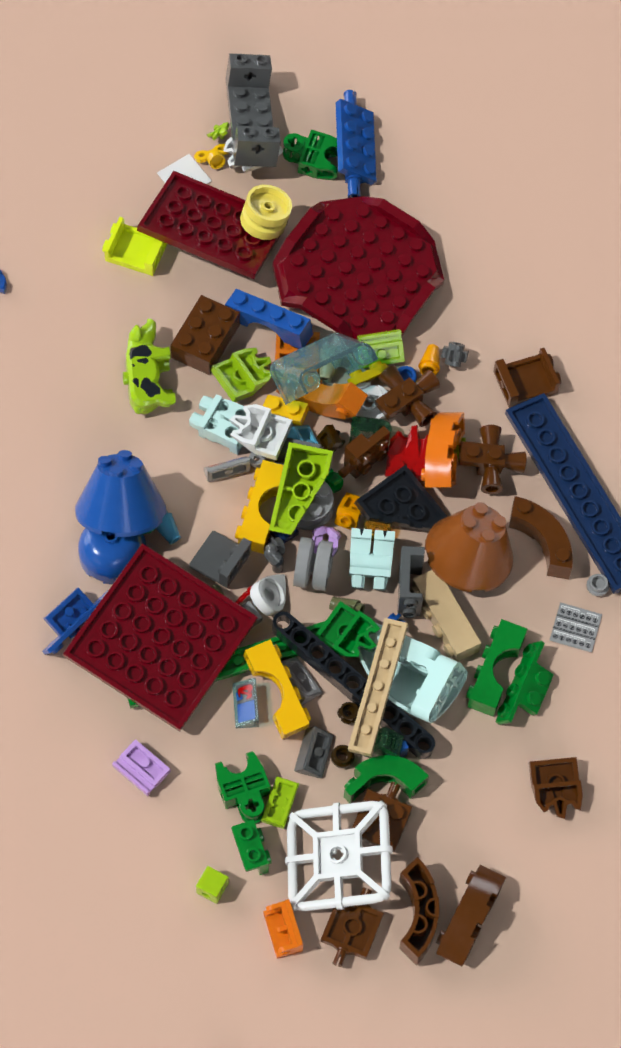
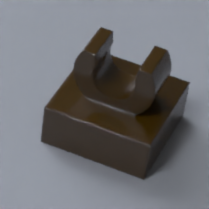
M333 424L326 425L316 437L318 444L324 447L323 449L331 450L333 453L345 444V440H341L339 437L341 432L335 430Z

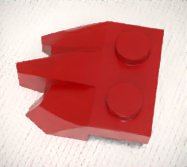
M418 425L410 427L408 437H404L402 432L397 431L390 439L385 477H389L406 465L418 481L423 482L421 471L422 468H425L428 435H426L425 439H420Z

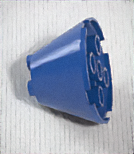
M121 450L118 454L98 458V464L75 506L76 519L83 527L101 535L102 531L115 533V537H129L147 533L157 528L162 523L164 515H166V504L146 467L139 458L133 456L132 452L128 450Z

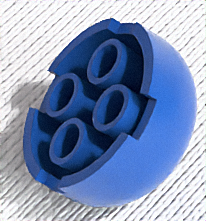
M85 528L78 543L79 559L83 570L89 576L103 581L104 584H113L141 544L146 545L145 536L140 534L129 537H115V533L102 531L101 535Z

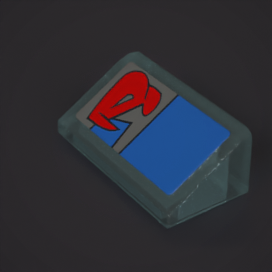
M256 678L233 683L235 727H259Z

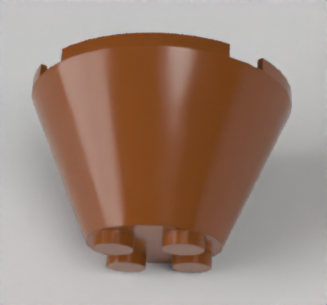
M478 502L435 523L425 540V550L428 556L427 562L433 572L448 585L466 592H472V590H484V592H487L503 584L513 567V552L505 517L501 516L495 509L488 507L485 503Z

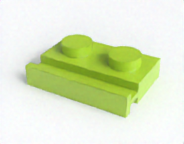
M401 330L357 336L361 367L367 368L377 361H381L382 364L405 362Z

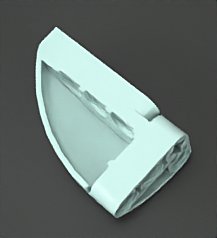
M378 623L376 624L379 626L380 631L369 635L376 645L378 644L383 626ZM405 636L388 699L403 711L428 723H433L454 702L467 680L468 672L460 662L440 655L441 653L433 647ZM359 647L360 661L369 676L376 649L369 652Z

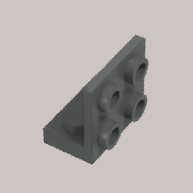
M212 531L190 562V568L228 588L251 555V541L243 538L238 544L220 533Z

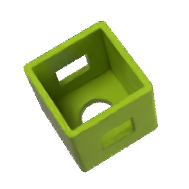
M207 866L196 885V893L217 904L229 884V877Z

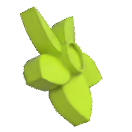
M226 122L220 126L215 125L214 131L206 135L212 137L214 141L218 137L222 140L225 138L224 136L227 134L230 124Z

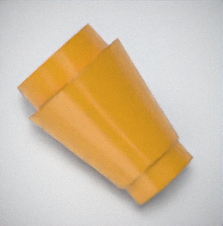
M435 344L427 346L418 365L422 375L428 369L435 375L440 371L439 347Z

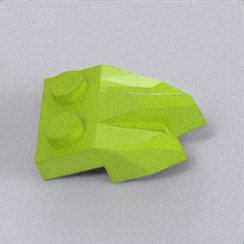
M246 348L234 352L230 359L214 364L211 367L210 371L233 402L254 395L273 375L272 371L266 370L271 364L270 357H256L258 353L257 348Z

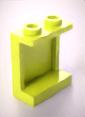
M119 217L117 223H113L109 240H105L102 251L105 253V261L153 276L167 243L137 231V228L126 225L123 217Z

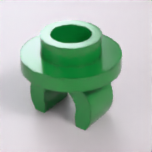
M332 468L325 479L333 493L342 489L343 478L339 473L333 472Z

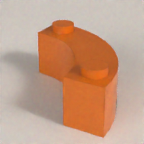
M298 366L288 371L276 391L282 398L308 403L309 411L340 419L356 416L368 396L352 382L346 384L334 383L332 386L324 385L321 379L307 373Z
M464 412L437 413L434 418H431L426 446L425 468H422L421 479L425 482V488L453 487L457 484V454L454 453L456 445L460 444L462 437L465 435Z

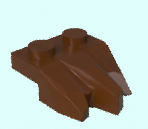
M577 757L528 762L531 788L535 801L543 812L548 811L549 807L553 805L556 817L565 819L568 804H571L574 809L581 810L583 793L581 780H579Z

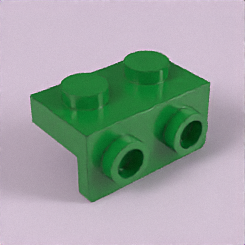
M254 820L232 826L231 830L245 871L249 872L258 869L259 875L269 873V864L272 863L268 849L264 850L263 848L264 836L261 828L256 827Z

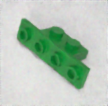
M543 641L530 643L524 648L523 658L515 669V676L511 685L506 690V698L498 709V716L495 721L497 724L511 723L518 706L531 715L538 714L554 674L537 663L545 644Z

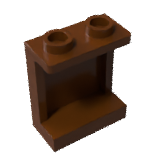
M540 348L538 355L508 364L505 363L504 359L495 361L493 372L509 408L543 393L547 397L558 394L559 386L562 383L559 372H555L552 356L547 354L545 348Z

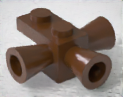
M395 365L389 366L380 374L379 380L391 390L376 399L375 405L388 420L400 412L404 417L412 412L419 427H424L431 422V418H434L437 412L422 402L423 394L440 388V382L431 370H426L416 382L410 377L404 381Z
M485 425L480 428L483 443L461 441L459 444V465L477 467V475L483 476L481 491L486 494H497L503 491L500 478L503 468L522 474L526 468L527 455L525 451L505 453V445H499L502 428L498 425Z

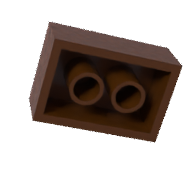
M201 295L170 345L171 358L210 375L212 373L210 371L212 365L218 363L240 326V312Z

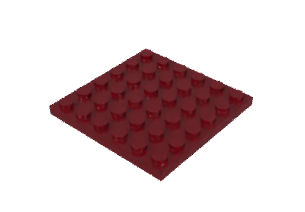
M142 543L66 648L63 656L180 732L252 629L258 617Z

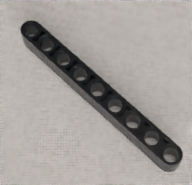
M281 611L275 614L272 624L274 635L349 700L360 707L367 679L290 613ZM285 621L289 626L283 629L278 627L277 623ZM302 636L306 639V642L297 643L294 638ZM320 651L324 656L318 659L313 657L312 653ZM337 666L341 669V672L334 674L329 668ZM355 681L359 687L351 689L347 686V682ZM388 699L385 711H390L394 718L385 719L383 717L380 726L397 741L400 739L406 741L408 750L417 758L426 759L430 757L435 747L434 737ZM404 726L409 727L412 733L404 735L400 728ZM426 742L430 748L422 750L418 747V743Z

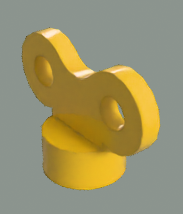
M218 144L212 150L196 152L194 155L195 161L198 163L207 161L213 169L222 168L225 164L224 155L228 154L223 151L225 144Z

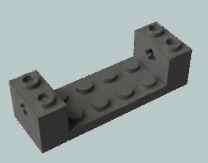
M229 53L226 88L234 166H277L281 141L279 128L273 127L269 94L272 72L270 55Z

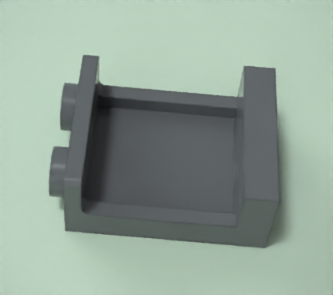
M402 546L397 614L400 613L406 618H414L421 614L423 594L411 593L409 587L410 574L422 575L425 547Z

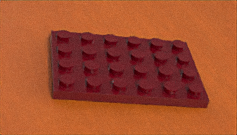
M174 170L137 227V231L253 280L279 239L278 237L272 240H261L245 231L241 225L240 216L246 200Z

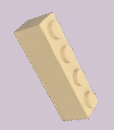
M433 570L413 578L410 591L411 593L423 594L422 613L427 620L430 619L432 622L435 636L443 641L446 655L459 662L478 653L481 641L448 585Z

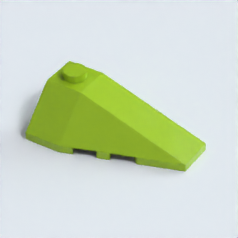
M289 442L269 531L288 535L293 534L329 474L333 451Z

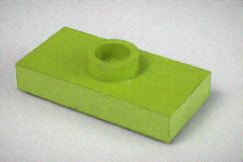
M276 776L261 822L282 829L285 828L299 783Z

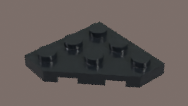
M406 465L354 502L368 521L427 532L430 531L435 523L447 517Z

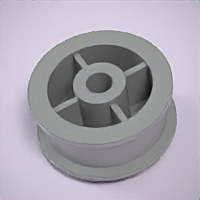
M325 481L297 525V528L314 530L316 527L324 526L331 519L334 511V497L330 486Z

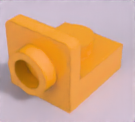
M346 492L337 509L334 522L336 525L349 530L357 528L358 520L362 513L354 502L360 498L359 496Z

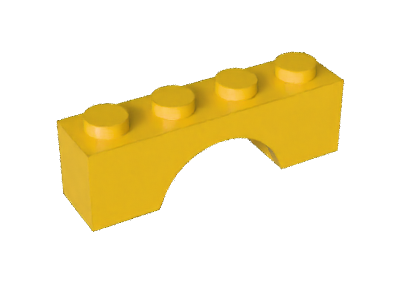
M262 460L260 468L256 467L253 479L256 480L255 486H250L247 497L250 501L248 506H244L241 519L244 520L242 526L238 525L235 533L238 544L243 538L251 541V551L264 554L265 545L270 537V524L261 517L259 510L265 501L277 496L284 466Z
M270 639L245 650L243 656L252 675L270 679L280 690L281 706L274 713L272 719L281 738H287L307 729L311 720L307 708H302L300 704V692L296 686H292L289 680L291 673L286 665L283 666L280 657L282 655L277 644L273 645Z

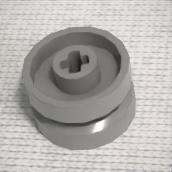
M301 537L293 586L305 588L309 583L310 575H313V589L326 591L333 563V542L321 540L315 554L314 540Z

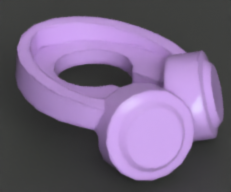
M319 526L312 530V539L315 543L314 553H317L318 544L323 540V535L328 534V541L333 542L332 557H334L338 549V540L342 536L340 532L334 527Z

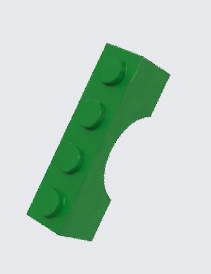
M501 619L499 626L494 625L490 638L493 639L491 646L486 645L482 658L485 659L483 666L478 665L474 674V678L477 679L475 686L470 685L466 694V698L469 699V708L494 717L504 688L496 681L493 668L499 661L505 658L518 657L527 628Z

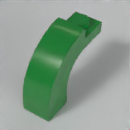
M381 755L372 757L355 767L354 776L356 779L353 777L345 784L344 798L349 803H352L373 784L395 782V786L397 783L401 785L400 789L411 799L428 783L429 775L414 762L399 756Z

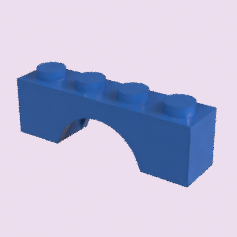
M235 289L225 303V306L240 312L241 325L246 327L250 323L265 325L277 333L284 343L303 350L313 336V329L309 318L239 289Z

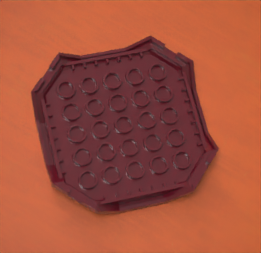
M366 196L322 201L312 206L287 236L272 264L281 306L301 309L338 333L352 352L359 351L357 339L359 335L400 329L401 337H403L410 323L433 292L444 283L435 240L421 222L383 198Z

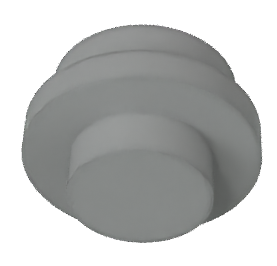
M595 574L589 577L586 584L589 593L594 596H603L608 592L609 584L604 575Z

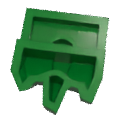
M340 601L315 635L335 653L343 656L359 657V647L369 652L376 649L377 645L369 635L376 634L380 631V628L370 617L361 611H355Z

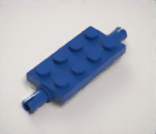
M346 90L344 92V100L340 98L336 102L338 172L345 175V183L348 184V198L361 197V183L373 185L377 182L374 112L357 106V92H353V90Z

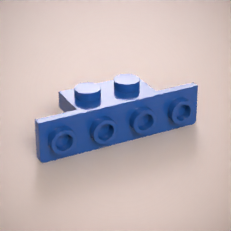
M78 587L43 619L58 637L42 652L45 655L51 652L56 654L64 646L62 642L67 637L71 639L77 635L80 630L79 626L87 621L108 590L92 603Z

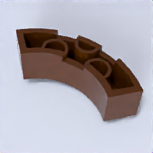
M514 496L509 528L525 533L540 544L546 559L547 576L569 580L573 565V554L564 528L542 506L525 498Z
M418 857L400 873L399 878L400 884L410 897L413 908L412 925L407 934L402 938L399 949L416 966L424 958L433 942L440 908L439 897L434 885L435 882L427 867Z
M479 865L476 872L471 870L465 883L468 887L446 931L441 930L436 940V943L439 944L436 952L437 955L463 967L481 930V927L477 925H483L505 882V876L482 865Z

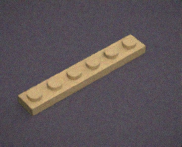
M388 618L384 619L349 742V752L372 757L408 628V623Z

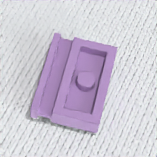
M136 739L112 763V766L147 797L171 772L167 765Z

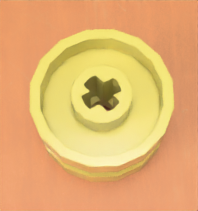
M272 185L253 187L248 192L240 216L242 227L251 236L261 240L278 238L284 233L292 210L290 197L286 192Z

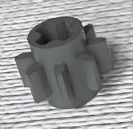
M449 342L448 346L443 347L441 357L446 358L445 364L460 367L461 362L466 363L469 351L464 350V344Z

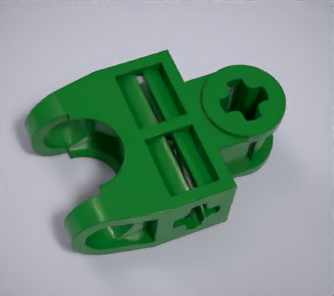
M312 129L308 137L291 133L284 138L283 157L288 162L298 164L299 174L323 180H333L337 177L339 173L338 168L327 160V158H336L337 138Z
M253 751L246 753L247 767L241 773L230 772L227 767L223 766L221 761L215 763L218 790L225 809L237 806L244 822L254 820L255 824L260 823L264 814L262 797L271 794V787L265 770ZM250 807H253V809L256 810V811H255V812H252L251 809H249V808H250Z

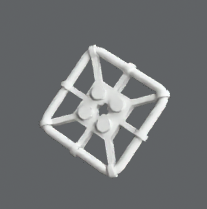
M383 801L340 804L338 802L333 803L332 806L302 809L289 814L285 865L288 866V898L294 911L330 908L343 910L348 906L375 904L383 900L387 901L390 898L389 894L392 886L390 855L393 853V847L390 846L387 804ZM370 811L356 828L341 830L342 814ZM333 815V831L317 833L301 819ZM379 816L380 846L362 848V834ZM297 825L313 838L312 854L297 855ZM337 850L343 853V857L340 860L332 858L337 853ZM381 855L382 888L363 872L364 856ZM313 862L314 876L298 893L297 865ZM360 878L377 893L343 897V879ZM334 880L335 898L304 901L320 882Z

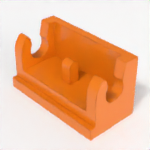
M287 899L267 906L263 914L277 959L303 952V942L290 900Z

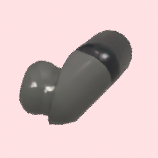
M268 544L265 547L264 557L272 565L274 573H281L284 566L283 556L277 552L278 548L276 545Z

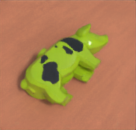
M149 318L145 325L141 327L135 325L129 333L125 362L126 372H123V384L128 385L130 405L136 414H148L158 406L170 407V405L176 403L173 390L163 389L159 385L160 373L170 371V348H161L153 345L156 338V322Z

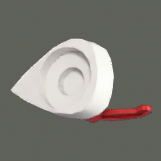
M285 574L271 575L259 580L248 587L247 591L235 603L240 605L250 595L254 606L266 616L276 614L283 609L286 601Z

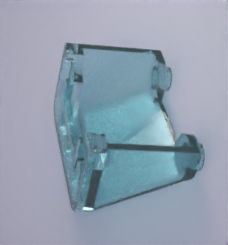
M336 332L277 359L271 364L270 373L285 405L319 387L320 377L316 369L332 362L335 369L339 367L345 368L349 375L378 360L374 349L369 344Z

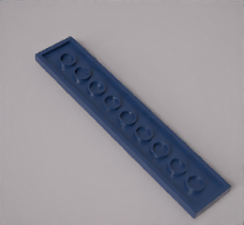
M543 393L506 409V417L600 573L607 578L612 593L620 592L621 517L547 396Z

